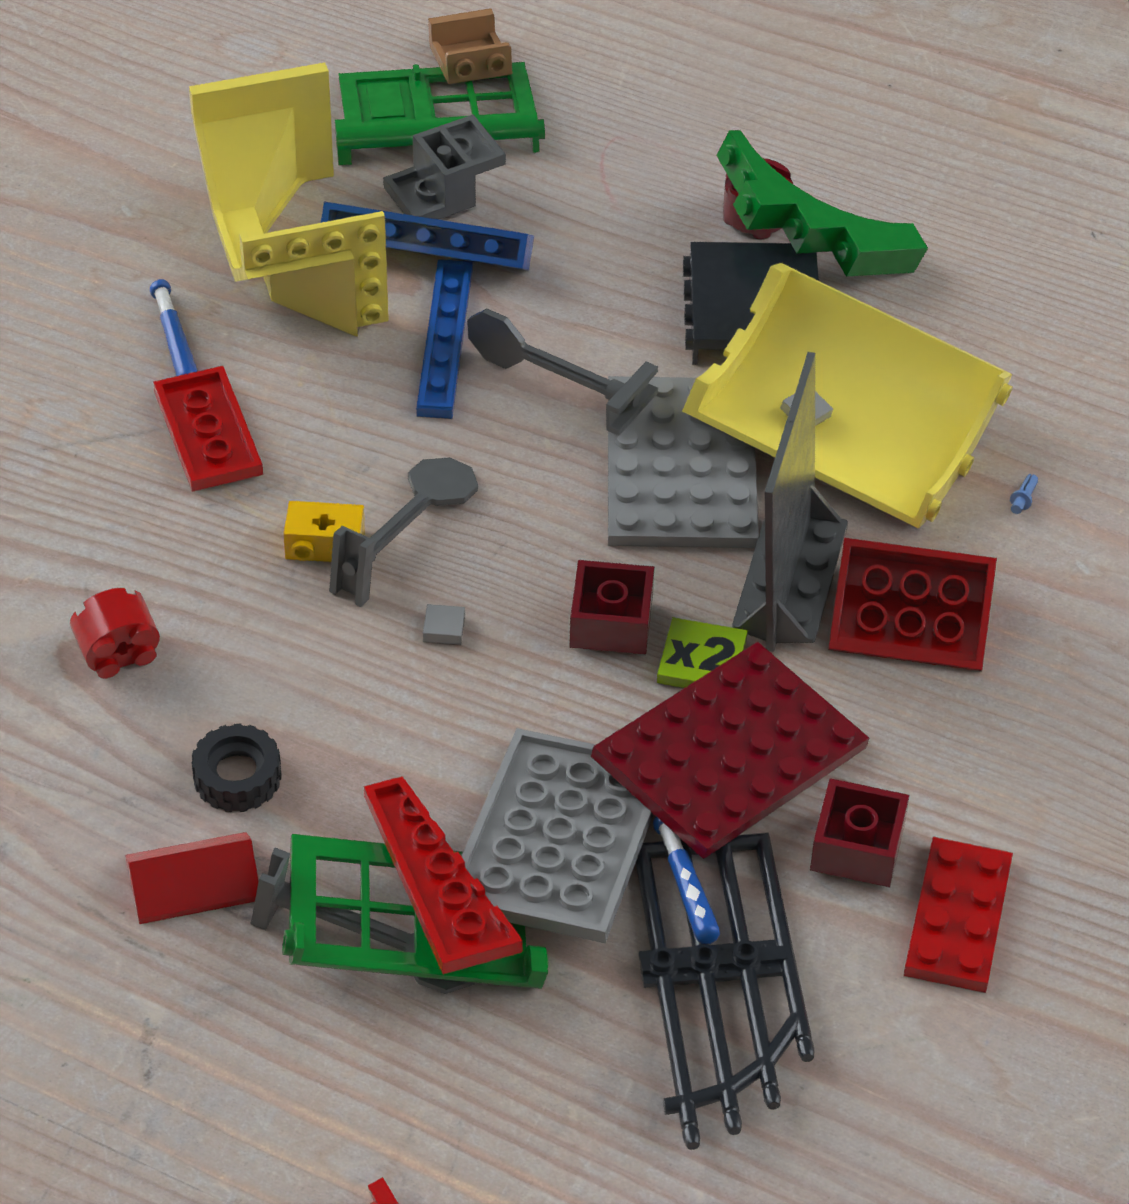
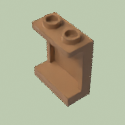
M491 8L428 18L430 49L448 84L512 74L511 46L508 42L501 43L495 32V17Z

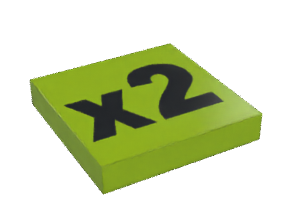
M672 617L657 673V683L681 688L687 687L745 650L748 630Z

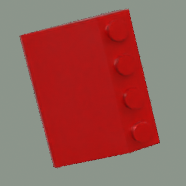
M844 538L828 650L982 671L997 558Z

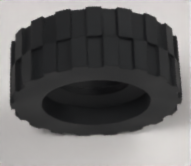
M241 723L231 726H220L219 729L206 733V736L197 742V748L192 753L191 763L196 792L200 793V798L204 802L207 801L215 809H224L225 812H245L251 808L256 809L262 806V803L265 801L268 802L273 798V793L277 792L280 787L279 780L282 778L277 743L268 736L266 731L256 729V726L241 725ZM247 756L255 761L257 768L251 777L233 781L221 778L217 772V766L225 758Z

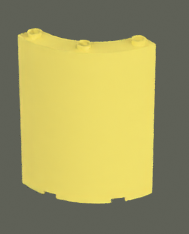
M778 263L770 266L766 278L750 308V312L755 314L746 330L741 328L737 330L724 350L723 356L727 357L723 364L720 366L713 363L706 372L695 379L682 412L776 457L788 418L780 407L783 400L795 394L807 353H816L815 391L833 408V412L830 418L815 426V478L916 528H920L927 520L933 522L942 506L941 501L959 475L965 477L968 474L974 461V457L971 454L985 431L997 405L1004 406L1013 388V386L1008 384L1012 374L787 265Z

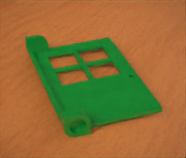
M512 62V74L485 78H507L510 91L475 93L473 82L467 81L465 82L467 94L432 96L430 83L447 82L440 67L420 68L418 64H414L413 69L338 73L344 119L335 120L338 165H352V149L413 146V135L467 117L436 118L433 104L469 101L471 113L494 140L530 138L532 151L536 153L540 152L539 139H545L544 119H538L525 62ZM512 99L515 113L479 115L477 101Z
M291 834L289 930L284 931L282 955L289 956L290 965L542 989L548 975L546 947L528 945L526 947L525 926L511 923L522 939L521 953L442 974L413 906L370 901L369 865L395 868L385 843ZM454 851V852H459V854H460L461 856H462V854H463L462 851ZM316 860L360 864V900L316 896ZM316 906L359 910L361 947L316 943ZM370 912L414 916L415 953L370 948Z

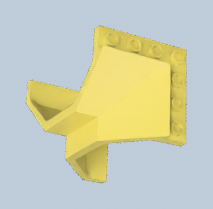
M326 63L189 86L191 114L213 218L235 282L263 277L271 301L358 337L357 327L387 322L386 231L383 211L267 233L303 183L334 176L329 70Z

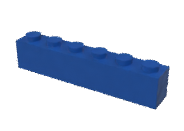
M324 201L321 223L381 212V210ZM383 211L385 215L386 248L529 270L534 242L533 235Z

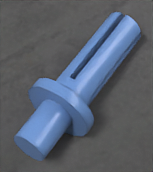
M1028 474L1020 489L1011 494V511L1014 514H1020L1022 510L1029 509L1031 506V494L1038 483L1036 475Z

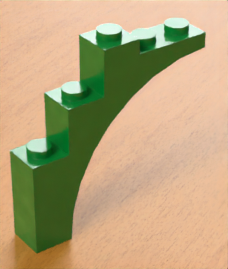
M741 130L728 131L716 156L739 194L733 206L747 230L782 228L796 253L832 252L846 277L915 272L928 247L913 223H890L868 219L820 201L793 185L774 170L756 152Z

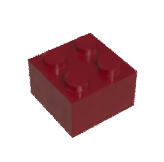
M578 560L570 615L569 648L646 655L653 601L655 566Z
M829 778L813 841L810 871L890 888L905 827L910 795Z

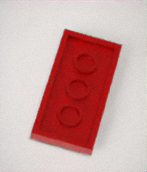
M224 366L153 381L154 393L192 492L264 475L262 461Z
M938 837L932 838L903 976L986 993L1013 857L1012 852Z

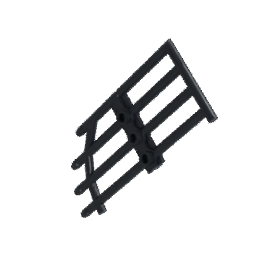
M768 832L738 835L714 852L717 856L733 943L709 945L698 942L687 916L692 947L668 949L651 858L669 856L664 841L643 843L636 860L651 949L639 951L638 953L641 977L644 988L657 987L676 1095L663 1098L664 1114L679 1113L681 1129L683 1130V1141L689 1150H695L700 1146L701 1138L697 1128L696 1108L720 1101L725 1127L730 1135H737L741 1132L742 1128L737 1099L738 1093L760 1078L766 1106L771 1110L780 1107L781 1095L778 1088L775 1065L794 1038L801 1060L810 1062L814 1059L815 1049ZM680 840L683 849L688 852L693 864L692 855L698 854L683 840ZM756 850L774 940H749L732 852ZM782 976L790 1016L770 1042L757 978ZM741 980L756 1057L755 1061L735 1075L732 1073L716 982ZM698 983L717 1085L692 1092L674 985Z

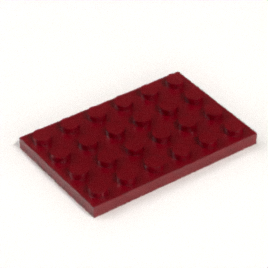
M757 641L594 745L591 758L700 857L705 859L866 749L870 738Z

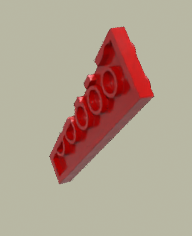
M401 776L364 786V798L442 974L521 953V937L500 908L493 906L485 895V888L478 878L474 879L465 867V861L459 852L452 850L446 841L445 833L437 822L431 819L428 810L404 777Z

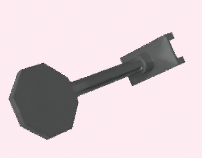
M486 308L472 315L467 320L468 339L486 361L507 369L525 359L604 394L605 398L609 400L606 404V430L618 436L658 394V387L649 384V381L657 374L658 366L647 361L626 383L616 379L609 380L526 344L525 339L508 317Z
M450 457L422 459L408 472V480L415 497L374 535L368 538L344 526L335 531L333 535L329 592L336 595L343 589L355 595V604L362 607L370 598L372 563L375 561L376 555L429 505L464 504L478 491V482L472 467Z
M274 848L268 875L262 873L259 879L251 925L266 930L279 906L290 910V883L285 881L290 853ZM316 906L317 918L361 934L360 914L348 909ZM370 918L371 939L404 952L415 953L414 933L404 932ZM414 977L418 984L443 994L475 984L474 982Z

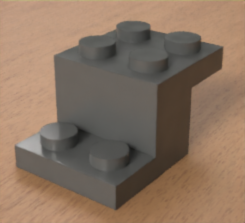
M472 114L413 135V167L383 177L384 189L404 214L439 220L475 207L476 175L506 165V154Z

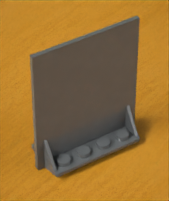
M813 352L807 353L765 489V518L732 623V628L748 630V635L765 640L766 649L772 652L775 651L777 643L815 642L848 527V521L841 519L815 488L816 353Z

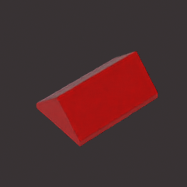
M247 832L125 855L139 924L255 902L259 880L252 840Z

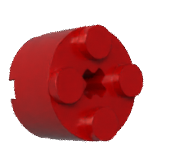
M112 588L102 591L83 602L85 609L78 616L76 611L71 616L70 627L88 667L96 671L102 679L115 676L122 667L134 663L139 666L147 665L157 657L155 649L159 644L160 634L142 594L134 590L135 594L127 593L125 588Z

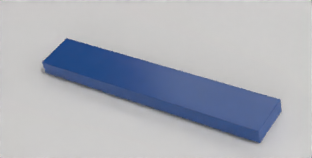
M438 260L416 406L417 417L453 419L473 272V262Z

